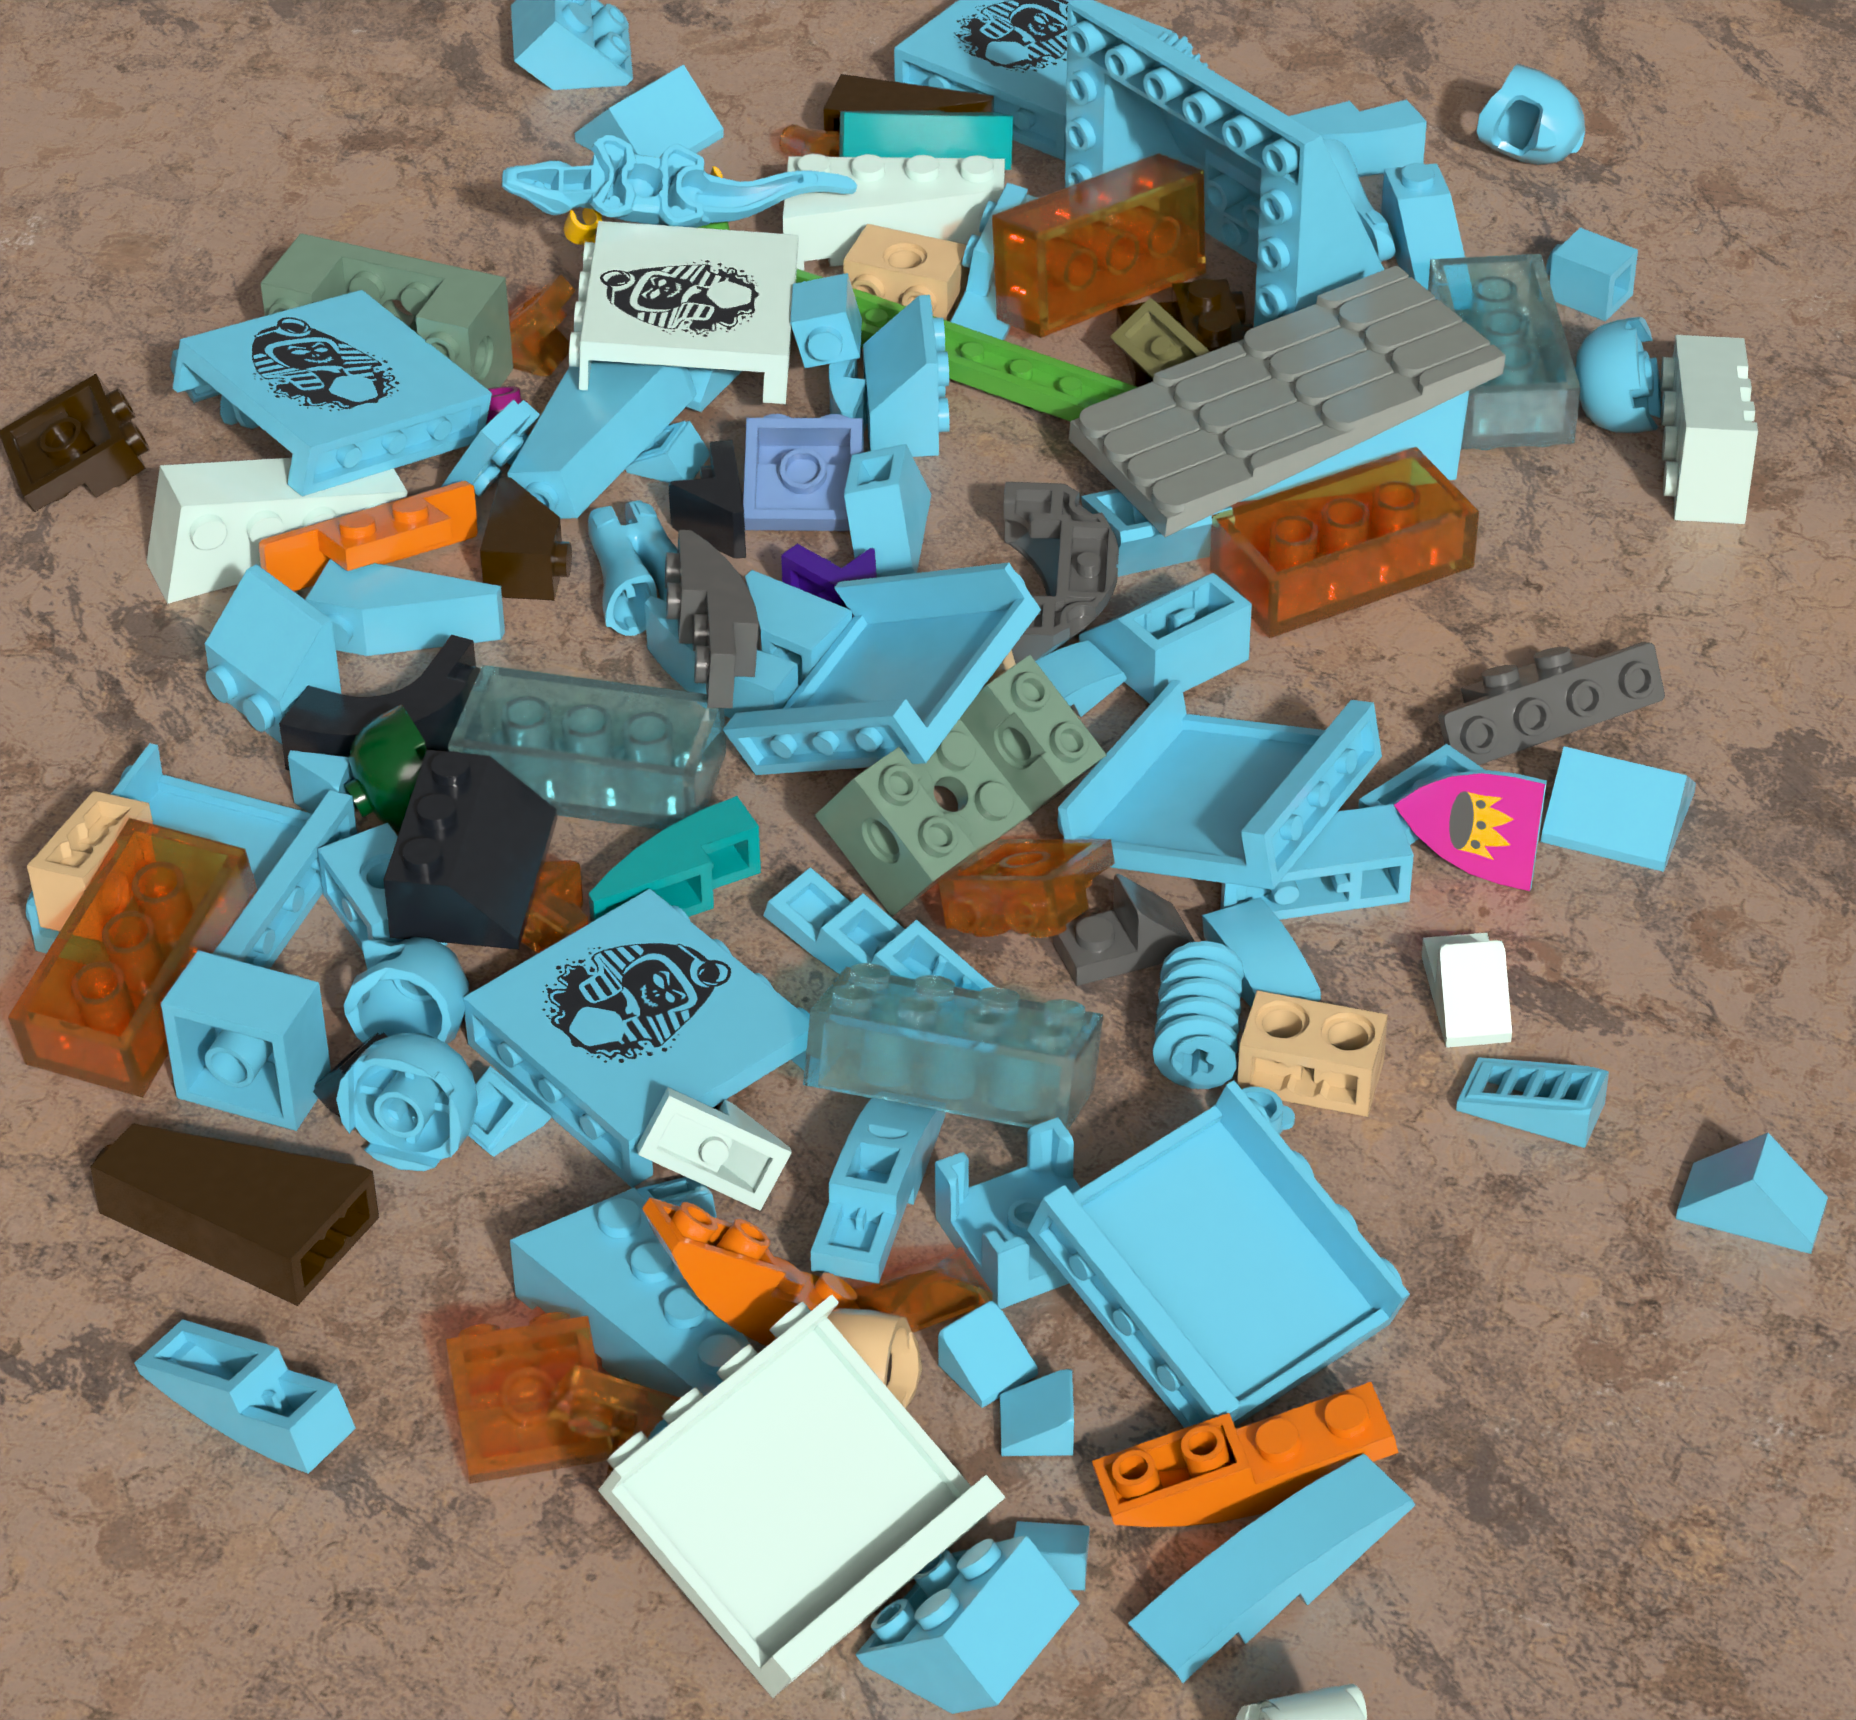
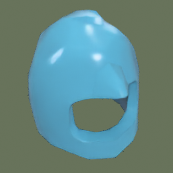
M1516 64L1502 88L1488 100L1480 113L1477 135L1480 142L1521 162L1537 165L1552 164L1563 161L1570 153H1577L1582 146L1585 135L1584 114L1578 99L1561 81L1540 70Z
M413 937L397 943L381 940L362 941V950L367 970L356 976L344 1003L345 1016L356 1037L363 1043L376 1033L381 1034L384 1032L388 1037L401 1033H419L434 1037L446 1044L456 1038L465 1014L466 1007L463 997L470 994L469 983L457 955L450 948L430 938Z

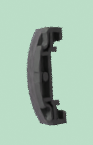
M1005 482V543L1022 554L1033 566L1046 592V596L1032 595L1041 611L1011 649L1016 664L1029 655L1036 661L1052 653L1082 631L1106 607L1117 584L1118 568L1116 566L1119 560V548L1112 528L1103 513L1092 514L1080 505V493L1066 484Z

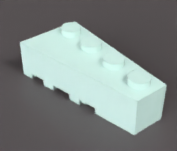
M808 154L803 157L789 156L787 172L819 171L840 174L854 180L857 184V189L853 194L810 192L785 199L783 234L799 235L797 269L804 270V261L828 258L830 267L843 265L844 258L867 224L967 245L972 234L978 236L982 234L979 232V227L988 201L997 203L1005 188V159H989L984 156L934 158L928 155H917L912 158H887L871 154L858 157H826L821 154Z
M1675 335L1673 357L1662 358L1660 391L1664 392L1661 425L1665 426L1662 460L1666 461L1663 496L1674 497V520L1745 524L1758 427L1757 422H1752L1755 417L1754 402L1750 401L1752 387L1751 380L1748 379V360L1744 338Z
M292 458L160 465L146 563L167 604L239 584L248 568L256 564L261 567L259 542L262 539L406 498L407 490L396 471L390 469L302 497L287 485Z

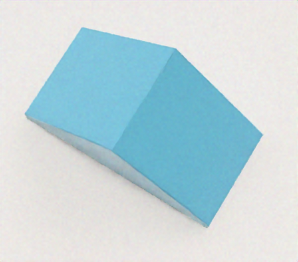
M1766 1133L1694 1162L1677 1209L1676 1219L1811 1254L1826 1209L1828 1196L1769 1133Z

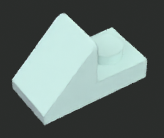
M1487 933L1423 938L1422 960L1446 1048L1511 1042L1512 1026L1506 955L1503 942L1499 940L1489 941Z
M669 1087L665 1091L637 1144L638 1155L760 1211L792 1153L788 1145L733 1103L724 1100L718 1111Z

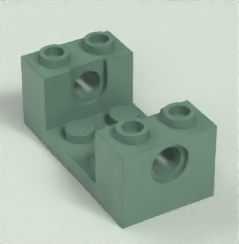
M300 233L261 282L265 316L363 290L425 339L426 343L434 346L486 389L501 387L513 370L506 277ZM393 300L401 301L403 307L412 315H407L398 310Z
M1029 655L987 684L978 693L927 763L912 764L901 748L897 747L853 778L815 814V817L891 916H894L1063 793L1107 754L1032 656ZM934 786H943L953 792L958 802L957 812L947 811L937 803L934 797Z

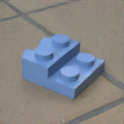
M770 414L763 418H746L743 497L745 530L850 531L844 492L852 455L864 453L863 418H848L839 414H829L821 418H791L783 414Z

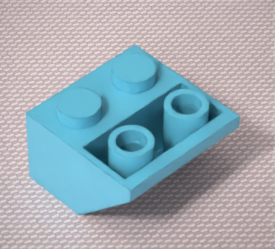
M515 0L511 4L514 62L552 90L627 86L633 80L629 24L624 14L614 5H604L598 0Z
M919 295L863 344V373L866 380V410L870 451L907 444L913 457L939 456V433L949 432L950 429L948 398H945V386H949L948 352L945 351L943 317L933 318L930 295Z
M1211 573L1172 589L1079 634V642L1089 640L1125 673L1127 677L1125 683L1151 704L1172 680L1181 681L1183 692L1249 660L1252 603L1215 573Z
M1027 1535L996 1543L993 1539H985L970 1549L950 1553L946 1549L914 1575L913 1578L916 1584L903 1599L891 1603L875 1617L871 1623L874 1633L855 1655L868 1669L951 1714L997 1706L1080 1603Z

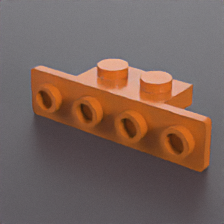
M461 481L262 539L259 542L261 567L292 591H297L314 586L330 559L345 570L350 571L373 563L385 565L472 539L478 534L475 489L469 482Z

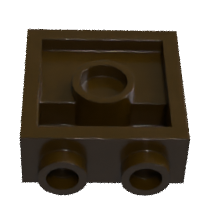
M1201 278L1192 282L1172 283V302L1158 303L1210 352L1243 340L1246 332L1254 328L1252 324H1245L1246 311L1243 292H1231L1227 279L1212 280ZM1145 302L1138 303L1137 305L1117 306V328L1124 324ZM1125 354L1133 385L1140 387L1153 382V379Z
M97 374L87 378L0 430L2 444L22 495L34 512L54 501L63 499L72 490L84 483L97 498L112 488L125 484L134 475L146 469L140 455L149 451L150 448L143 434L132 420L136 418V415L130 403L119 388L110 392Z

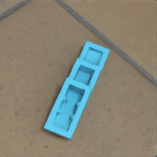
M811 867L768 901L763 916L812 956L883 1003L916 1022L968 1046L1011 1010L1014 1002L918 920H915L904 929L864 893L853 902H850Z
M1362 1454L1307 1485L1247 1525L1187 1571L1128 1624L1136 1636L1184 1683L1235 1635L1245 1644L1248 1643L1297 1596L1309 1605L1415 1506V1503L1365 1454Z

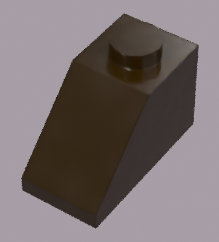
M499 478L480 548L483 583L501 586L502 598L555 601L560 577L570 576L572 564L571 542L562 541L560 517L512 478Z

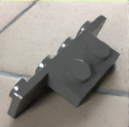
M1640 642L1597 658L1573 654L1570 652L1569 647H1554L1542 650L1534 654V663L1519 668L1517 665H1502L1483 671L1481 673L1482 681L1461 688L1464 704L1440 712L1438 718L1444 745H1450L1477 765L1490 762L1662 701L1665 697L1655 645L1649 642Z

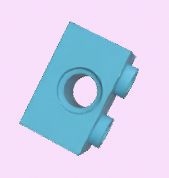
M388 823L318 848L324 897L361 950L362 941L381 940L393 943L407 940L390 938L384 877L398 836Z

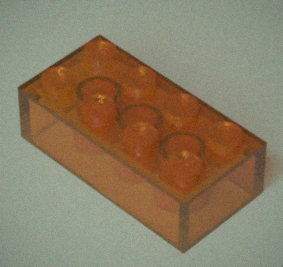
M1158 153L992 215L997 320L1042 338L1172 287V283H1182L1205 274L1204 170Z
M1413 447L1232 508V510L1212 515L1210 572L1215 573L1252 603L1251 618L1269 638L1473 568L1475 565L1479 511L1417 447Z
M129 818L8 1016L25 1064L143 1098L169 1054L161 1002L198 950L213 954L258 891L246 849Z

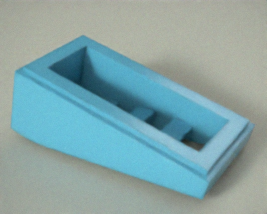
M1478 1057L1457 1100L1456 1111L1585 1148L1605 1105L1609 1071L1582 1065ZM1487 1082L1500 1085L1496 1093L1483 1092ZM1513 1089L1524 1092L1522 1096L1511 1095Z

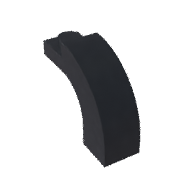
M451 635L418 679L410 685L389 694L355 697L307 686L279 723L285 770L290 771L288 762L290 750L349 757L352 742L360 730L380 714L392 710L399 705L405 708L426 742L424 745L427 750L448 752L455 749L473 730L471 702L476 698L481 685L482 675L480 668L476 667L474 640Z

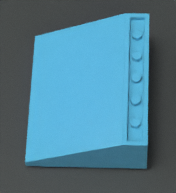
M1072 0L1068 2L1065 128L1066 211L1064 235L1102 258L1170 221L1182 217L1257 264L1254 327L1316 304L1318 295L1384 270L1321 135L1094 0Z

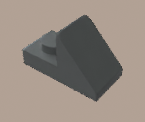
M1115 874L1113 910L1053 925V945L1076 986L1163 964L1165 958L1174 949L1187 943L1195 942L1171 902L1120 874Z

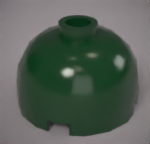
M402 705L380 714L360 730L352 742L348 758L355 779L344 785L349 795L353 796V802L362 817L374 812L383 824L388 823L393 830L400 832L427 750L424 745L426 742Z

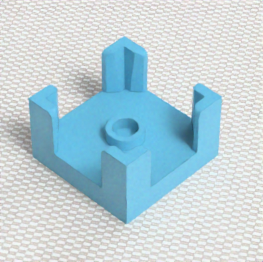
M1058 1117L1032 1126L1028 1130L1026 1167L969 1187V1158L963 1152L935 1162L936 1220L990 1300L1000 1309L1069 1284L1027 1231L1045 1196L1063 1185L1072 1194L1081 1189L1073 1177L1074 1141Z

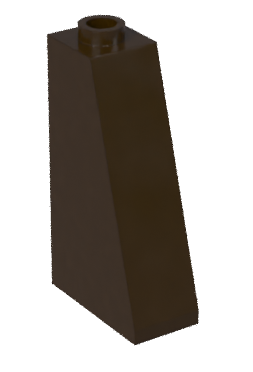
M133 1123L113 1144L104 1147L96 1157L95 1162L90 1166L100 1214L296 1306L308 1296L379 1219L373 1170L364 1166Z

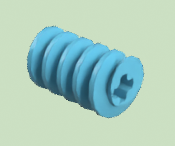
M1200 941L1180 946L1165 958L1160 971L1161 984L1158 990L1159 1003L1156 1010L1157 1022L1154 1030L1155 1041L1153 1044L1154 1063L1162 1075L1175 1084L1190 1089H1211L1222 1086L1232 1079L1237 1068V1035L1240 1031L1238 1017L1241 1013L1240 998L1243 993L1242 978L1244 970L1242 961L1237 954L1221 943Z

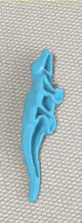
M605 135L594 142L591 148L594 155L588 166L572 167L561 161H547L532 165L508 167L502 173V188L531 202L536 208L550 215H560L573 208L583 207L596 210L606 217H614L629 222L693 228L715 222L744 219L787 198L803 193L833 192L853 194L857 189V184L850 177L819 171L785 172L754 181L729 180L708 174L704 170L703 157L680 144L669 146L658 158L634 154L631 144L613 135Z

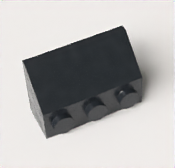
M426 750L384 877L390 938L410 939L421 937L430 938L441 943L519 950L558 819L557 809L490 755Z

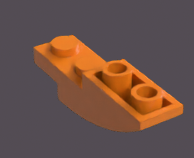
M651 1197L642 1208L653 1233L696 1296L717 1317L736 1331L765 1346H768L777 1339L770 1329L801 1302H804L812 1311L830 1295H833L839 1302L833 1310L841 1308L860 1309L855 1302L857 1294L847 1282L831 1273L825 1272L820 1277L800 1271L790 1262L774 1257L768 1249L771 1242L767 1235L757 1226L746 1220L735 1219L731 1223L712 1217L702 1208L689 1202H683L680 1206Z
M1368 1382L1238 1429L1235 1428L1230 1413H1226L1093 1460L1092 1464L1114 1525L1176 1527L1220 1523L1267 1513L1307 1485L1362 1454H1365L1374 1462L1399 1452L1394 1434L1373 1384Z

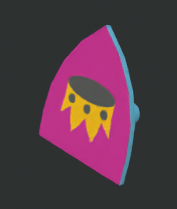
M1491 770L1457 772L1422 783L1394 803V806L1412 831L1443 859L1468 874L1526 891L1531 890L1547 780Z

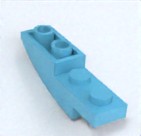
M883 1089L870 1099L857 1118L830 1178L829 1203L811 1249V1271L826 1272L840 1277L879 1284L907 1204L914 1205L947 1112V1101Z

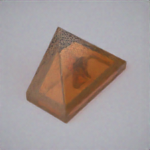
M962 1247L881 1277L879 1284L866 1282L853 1287L857 1294L855 1302L860 1309L906 1317L913 1333L975 1310L993 1299L992 1291Z

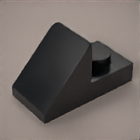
M733 440L709 442L711 465L700 466L701 479L673 481L668 486L671 525L678 532L679 530L693 531L719 552L734 559L746 558L744 507Z

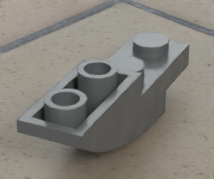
M679 530L677 553L666 552V618L678 620L679 643L693 644V651H695L694 680L695 683H706L707 708L732 709L734 678L755 677L759 627L756 606L742 577L726 557L693 531Z

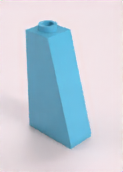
M592 360L588 390H579L580 367L569 366L507 473L508 477L525 488L557 514L560 519L578 518L694 399L696 390L688 367Z

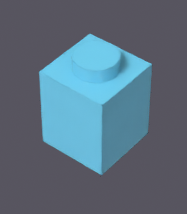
M1579 228L1563 244L1556 245L1549 255L1546 265V273L1550 275L1548 299L1606 321L1633 295L1638 249Z
M848 273L793 284L790 323L804 367L810 368L860 358L862 318Z

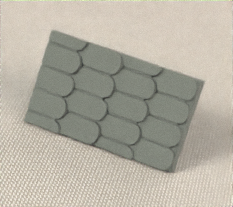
M1396 265L1317 296L1316 304L1254 327L1246 332L1243 340L1154 373L1153 382L1088 406L1081 411L1079 418L1070 421L1069 441L1164 537L1180 531L1237 502L1456 480L1469 390L1502 375L1506 354L1494 344L1490 345L1489 340L1466 321L1462 322L1463 319L1439 299L1435 300V296L1412 277L1409 278V274Z

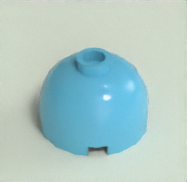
M1642 317L1616 320L1596 328L1587 335L1577 350L1576 367H1569L1566 370V384L1570 400L1572 402L1581 401L1586 416L1594 424L1615 433H1640L1657 430L1658 426L1650 415L1658 418L1661 417V391L1657 357L1650 358L1648 352L1643 349L1642 342L1653 341L1647 322Z
M419 1033L395 1034L374 1042L359 1056L342 1077L336 1099L342 1124L349 1134L356 1127L360 1135L369 1142L365 1149L369 1155L399 1170L426 1171L435 1168L440 1160L448 1157L451 1158L468 1136L478 1105L473 1073L462 1056L445 1042Z

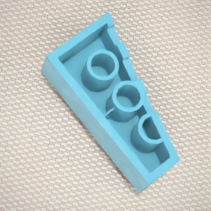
M635 1187L511 1239L510 1247L515 1296L531 1310L538 1306L554 1319L555 1329L573 1344L580 1340L601 1357L602 1368L619 1382L626 1378L646 1394V1403L661 1416L695 1387L704 1397L723 1382L716 1372L735 1354L750 1344L743 1333L736 1331L717 1317L696 1296L653 1233L642 1210L646 1202Z

